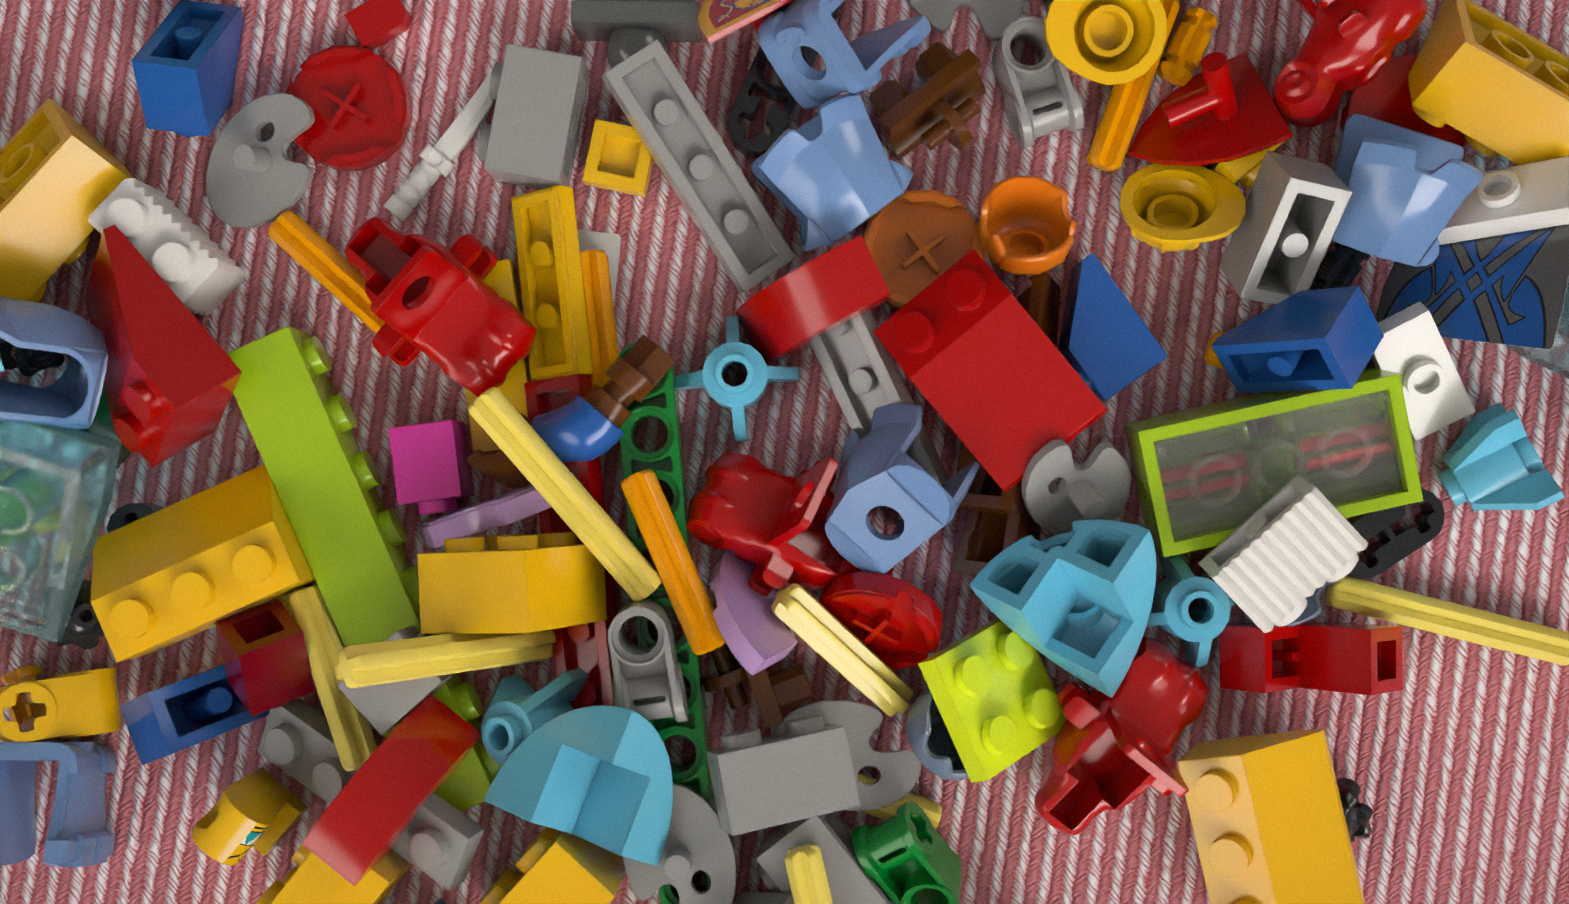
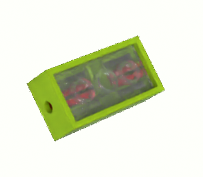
M1368 368L1362 371L1352 389L1261 392L1124 423L1145 528L1150 530L1155 550L1163 557L1218 546L1297 475L1313 484L1344 518L1423 501L1400 373Z

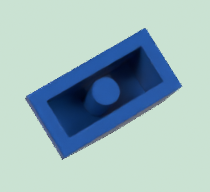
M180 0L131 61L147 128L172 131L186 137L210 136L232 104L243 25L242 7Z
M1094 253L1087 256L1071 269L1058 350L1099 400L1104 402L1163 361L1168 355Z
M1359 286L1300 291L1217 337L1212 344V348L1238 393L1352 389L1384 335Z
M224 665L150 691L119 705L141 765L269 715L270 712L268 710L251 717L228 683Z

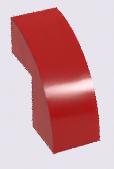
M862 235L816 257L765 287L737 309L736 315L739 316V321L752 347L762 355L768 366L807 347L814 337L882 305L891 293Z
M1304 622L1293 627H1278L1274 625L1272 631L1264 633L1255 623L1227 624L1223 632L1220 633V688L1259 693L1306 688L1363 695H1376L1403 690L1402 626Z
M430 694L388 735L327 807L301 844L353 886H356L388 854L426 799L457 770L482 734Z

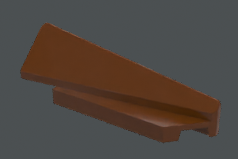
M1045 271L1039 275L1029 277L1032 285L1016 299L1056 347L1061 289ZM962 441L956 473L976 459ZM980 464L967 494L958 506L959 509L969 511L954 556L952 572L976 577L994 557L1018 540L1032 535L1039 541L1040 525L1034 521L1025 507L1021 493L1022 480L1010 490L1004 492Z

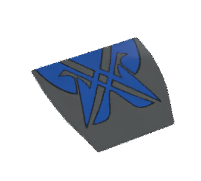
M1569 224L1439 245L1438 257L1433 263L1426 266L1414 267L1394 262L1383 287L1375 317L1377 323L1420 301L1430 311L1441 337L1546 350L1552 349L1564 306L1569 279Z

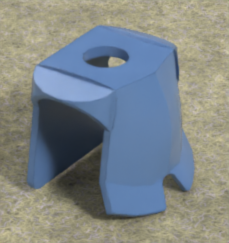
M859 93L844 94L821 104L819 114L797 130L787 129L751 165L752 174L799 220L801 245L804 252L823 246H833L836 241L869 219L896 197L903 195L913 177V172L909 168L888 159Z
M1352 114L1346 119L1333 171L1353 193L1331 241L1378 258L1414 267L1429 265L1439 255L1438 236L1465 198L1483 181L1485 174L1461 161L1464 150L1456 143L1362 114Z
M0 296L1 339L20 348L70 355L66 370L50 386L39 388L0 380V420L15 423L55 425L73 429L89 428L96 415L107 368L108 354L103 332L83 317L57 306Z
M895 403L878 407L873 412L870 432L864 438H861L858 432L853 429L846 440L833 503L827 514L825 531L832 546L840 555L864 572L887 574L891 568L942 527L948 525L956 509L967 494L980 466L976 459L972 460L941 486L920 465L905 454L921 430L922 406ZM876 506H887L893 508L901 515L902 519L896 524L892 535L881 534L873 528L868 517L871 509Z

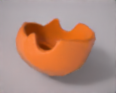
M1014 175L995 183L983 199L979 219V237L988 258L992 263L997 264L1001 270L1014 275H1039L1062 264L1074 243L1073 236L1077 223L1070 217L1068 195L1063 188L1039 176Z

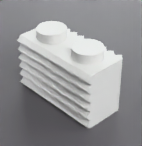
M135 178L124 179L89 215L88 222L101 235L103 229L115 224L188 310L194 314L197 313L203 317L211 314L245 279V269L236 266V261L228 258L227 252L220 250L217 243L210 241V236L201 232V227L193 224L191 218L183 215V210L175 207L174 202L166 198V193Z
M1297 475L1198 564L1264 633L1272 631L1274 625L1282 627L1296 620L1307 606L1306 597L1312 596L1316 588L1324 586L1326 581L1335 582L1349 574L1358 562L1359 557L1357 553L1365 550L1368 542L1313 484Z

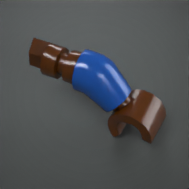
M643 334L623 358L618 356L604 372L609 377V380L602 388L595 383L584 397L577 394L569 404L537 415L532 421L522 413L520 414L562 462L592 461L607 452L625 434L620 427L632 414L627 409L632 401L636 399L641 403L676 361ZM501 449L491 455H487L481 450H476L466 458L469 464L508 488H522L531 484Z

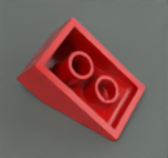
M114 224L103 229L85 295L90 323L101 330L104 335L108 354L104 389L116 435L128 450L135 453L139 451L153 468L216 431L242 371L119 228Z
M974 248L873 331L913 384L1004 492L1010 490L1023 479L1028 463L1044 445L1057 439H1063L1066 444L1108 412L1104 404Z

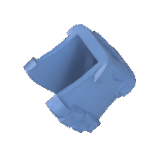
M794 0L784 12L781 10L770 14L763 20L758 29V39L766 57L795 101L803 108L810 109L833 99L837 94L846 91L856 94L877 85L882 79L880 69L888 60L906 54L909 48L918 46L929 35L931 26L926 16L919 15L902 20L848 43L831 15L845 0ZM801 46L810 47L820 54L826 65V69L823 72L813 69L806 63L801 54Z
M94 742L0 743V866L20 863L35 854L37 836L35 819L37 761H59L55 800L47 840H45L43 863L52 867H84L106 863L108 856L114 855L115 833L107 832L106 822L107 773H115L116 760L114 752L107 745Z

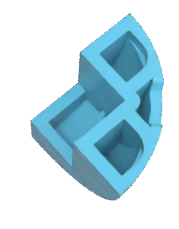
M1079 520L1072 522L1073 530L1071 532L1056 535L1042 541H1037L1032 535H1029L1004 549L977 574L969 586L1004 624L1033 648L1073 676L1112 698L1137 653L1152 608L1156 583V551L1150 530L1135 524L1115 520Z
M588 706L555 717L523 740L499 769L483 801L531 823L573 834L619 856L658 866L666 844L672 814L673 781L671 765L667 750L659 733L643 716L632 710L616 706Z

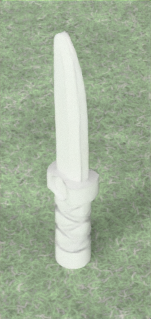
M491 72L435 146L431 147L427 144L420 152L421 162L414 167L410 175L402 182L400 188L395 191V195L392 194L383 205L401 221H405L413 211L412 208L417 206L418 202L426 195L430 186L432 187L439 176L447 177L455 167L452 162L467 145L490 112L495 100L490 99L489 93Z

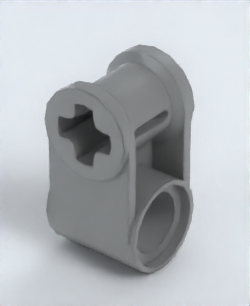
M1031 16L1014 21L997 43L993 52L992 63L1005 101L1006 115L1012 135L1020 149H1025L1033 145L1035 138L1065 128L1070 132L1082 130L1084 115L1079 94L1069 76L1067 68L1052 56L1045 41L1044 20ZM1020 40L1032 44L1038 52V63L1030 66L1020 64L1011 54L1010 44Z
M650 599L627 603L614 617L608 629V643L614 674L615 706L632 710L643 716L646 720L674 717L677 722L688 721V704L681 665L677 659L672 622L668 612L661 604ZM634 616H644L650 619L656 625L658 641L646 648L632 645L624 634L625 621Z

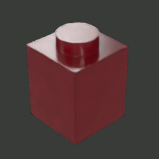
M278 598L214 622L228 683L251 717L270 709L279 708L294 699L314 692L303 630Z

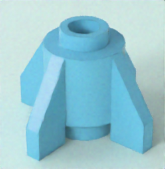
M726 316V343L716 347L709 354L701 371L675 376L676 389L706 388L714 401L722 407L731 409L735 442L748 441L745 409L758 403L765 395L768 383L799 382V367L767 366L762 355L756 349L741 343L739 316ZM731 363H740L744 371H747L745 382L739 386H730L723 380V374L729 372Z
M1500 402L1477 413L1447 454L1442 456L1447 469L1437 473L1438 479L1455 507L1467 502L1474 513L1480 510H1540L1565 498L1562 490L1544 467L1539 455L1528 439L1520 417L1514 409L1507 412Z
M1157 552L1163 576L1167 577L1159 582L1155 588L1147 626L1158 625L1165 632L1181 638L1187 662L1191 663L1195 668L1208 664L1212 640L1223 632L1229 621L1230 609L1235 602L1216 582L1209 578L1194 575L1181 554L1163 557ZM1196 599V607L1191 610L1189 616V604Z
M582 668L564 672L536 692L518 674L501 678L483 716L481 726L482 741L488 755L497 764L502 766L510 754L532 732L555 717L572 711L573 708L569 702L575 700L589 675Z

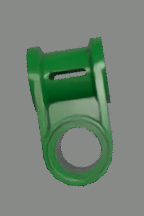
M908 801L898 806L895 816L875 826L863 824L854 829L852 845L859 864L865 873L880 885L895 904H959L962 862L935 830L930 819L918 804Z

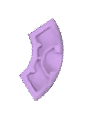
M530 484L490 500L487 498L459 508L456 511L424 521L418 528L425 546L428 548H438L445 545L444 539L467 537L488 529L508 525L549 509L551 506L534 486Z
M726 550L713 567L709 577L708 586H710L709 589L714 591L717 603L713 616L730 651L745 670L753 676L785 658L797 644V640L783 622L773 614L771 605L776 599V591L778 589L774 588L769 596H763L754 591L748 585V580L755 566L738 559L731 550Z

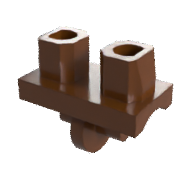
M936 42L920 54L915 63L917 75L924 82L909 94L894 79L887 80L870 93L869 100L873 112L880 123L887 148L898 161L922 142L929 150H933L945 139L959 150H962L972 142V135L966 123L981 112L975 101L983 96L986 91L978 74V69L981 67L980 59L969 48L958 56L942 43Z
M727 644L710 651L717 672L702 679L705 692L724 689L731 710L749 703L741 683L748 679L766 729L783 723L784 712L792 710L813 698V692L802 663L770 674L767 667L752 676L741 664L735 665Z

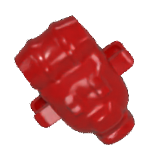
M1296 0L1313 21V25L1302 46L1284 66L1274 82L1272 98L1279 112L1291 125L1299 128L1316 127L1326 122L1334 113L1342 94L1369 84L1379 74L1380 70L1389 63L1391 53L1396 45L1412 36L1427 13L1426 0H1320L1317 6L1312 0Z
M373 217L363 223L349 239L344 250L348 262L365 276V293L372 303L370 310L378 318L386 322L375 334L372 341L373 347L382 356H390L397 365L407 366L422 351L430 361L440 366L445 375L458 381L477 397L489 388L501 386L506 381L507 374L518 361L528 356L538 329L526 319L511 301L502 297L496 288L484 280L495 267L497 257L488 247L482 246V243L473 235L465 234L461 236L449 249L435 239L424 235H403L389 220Z
M725 451L706 469L701 489L689 501L688 531L702 543L715 549L731 550L738 559L754 565L755 567L749 577L748 585L763 596H769L774 588H784L787 583H796L805 589H824L839 575L862 571L843 558L832 546L826 535L825 524L827 522V514L832 506L835 495L830 489L837 476L836 469L839 461L831 456L823 461L817 460L810 470H802L798 477H792L767 468L753 456ZM894 567L887 572V575L892 576Z
M1143 635L1131 666L1112 698L1095 688L1088 692L1076 682L1066 685L1057 695V699L1064 706L1063 714L1067 720L1054 744L1052 770L1044 785L1036 793L1034 800L1035 807L1042 818L1062 833L1077 835L1084 831L1093 818L1104 810L1124 808L1140 796L1150 785L1164 796H1169L1174 792L1182 798L1189 789L1173 762L1170 753L1183 729L1201 714L1209 693V688L1199 675L1197 669L1191 663L1183 662L1177 658L1167 643Z

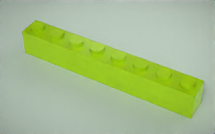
M287 326L226 353L242 371L233 394L344 646L384 642L396 631L410 626H414L421 632L418 566L411 567L401 545L407 542L405 528L393 508L386 509L376 488L382 484L379 469L368 451L360 452L351 429L357 426L355 415L347 399L341 393L335 395L326 375V372L332 369L331 361L321 341L316 336L310 337L307 332ZM456 673L433 696L481 733V723L478 717L483 715V707L479 695L470 681L462 683L459 674ZM394 729L384 734L385 739ZM482 735L457 770L434 791L436 795L461 812L484 802L483 800L492 781L502 767L488 755L482 741Z

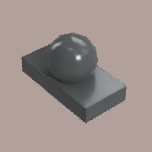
M571 0V24L579 41H608L606 53L608 63L612 68L657 39L667 54L669 52L667 42H702V32L697 18L700 7L699 2H696V0Z

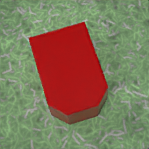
M369 0L344 14L362 47L371 51L407 31L411 21V16L401 0Z

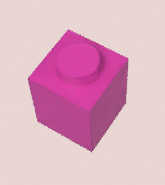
M445 420L388 428L398 505L418 504L419 515L456 511V498L474 496L471 467L466 460L469 456L464 422Z

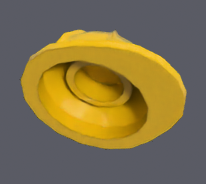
M1053 0L1049 5L1044 21L1045 41L1052 56L1065 68L1079 76L1102 85L1125 84L1147 73L1160 57L1167 37L1166 12L1160 0Z
M1155 163L1144 166L1129 176L1121 189L1120 212L1126 224L1131 228L1132 236L1140 242H1145L1149 246L1161 250L1164 254L1165 252H1178L1182 250L1192 251L1198 248L1201 242H1209L1228 236L1238 229L1245 217L1246 199L1237 185L1208 168Z

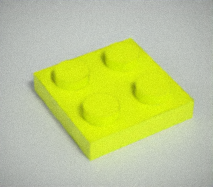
M998 617L918 663L971 783L988 781L1058 734L1067 720L1038 651L1012 631Z

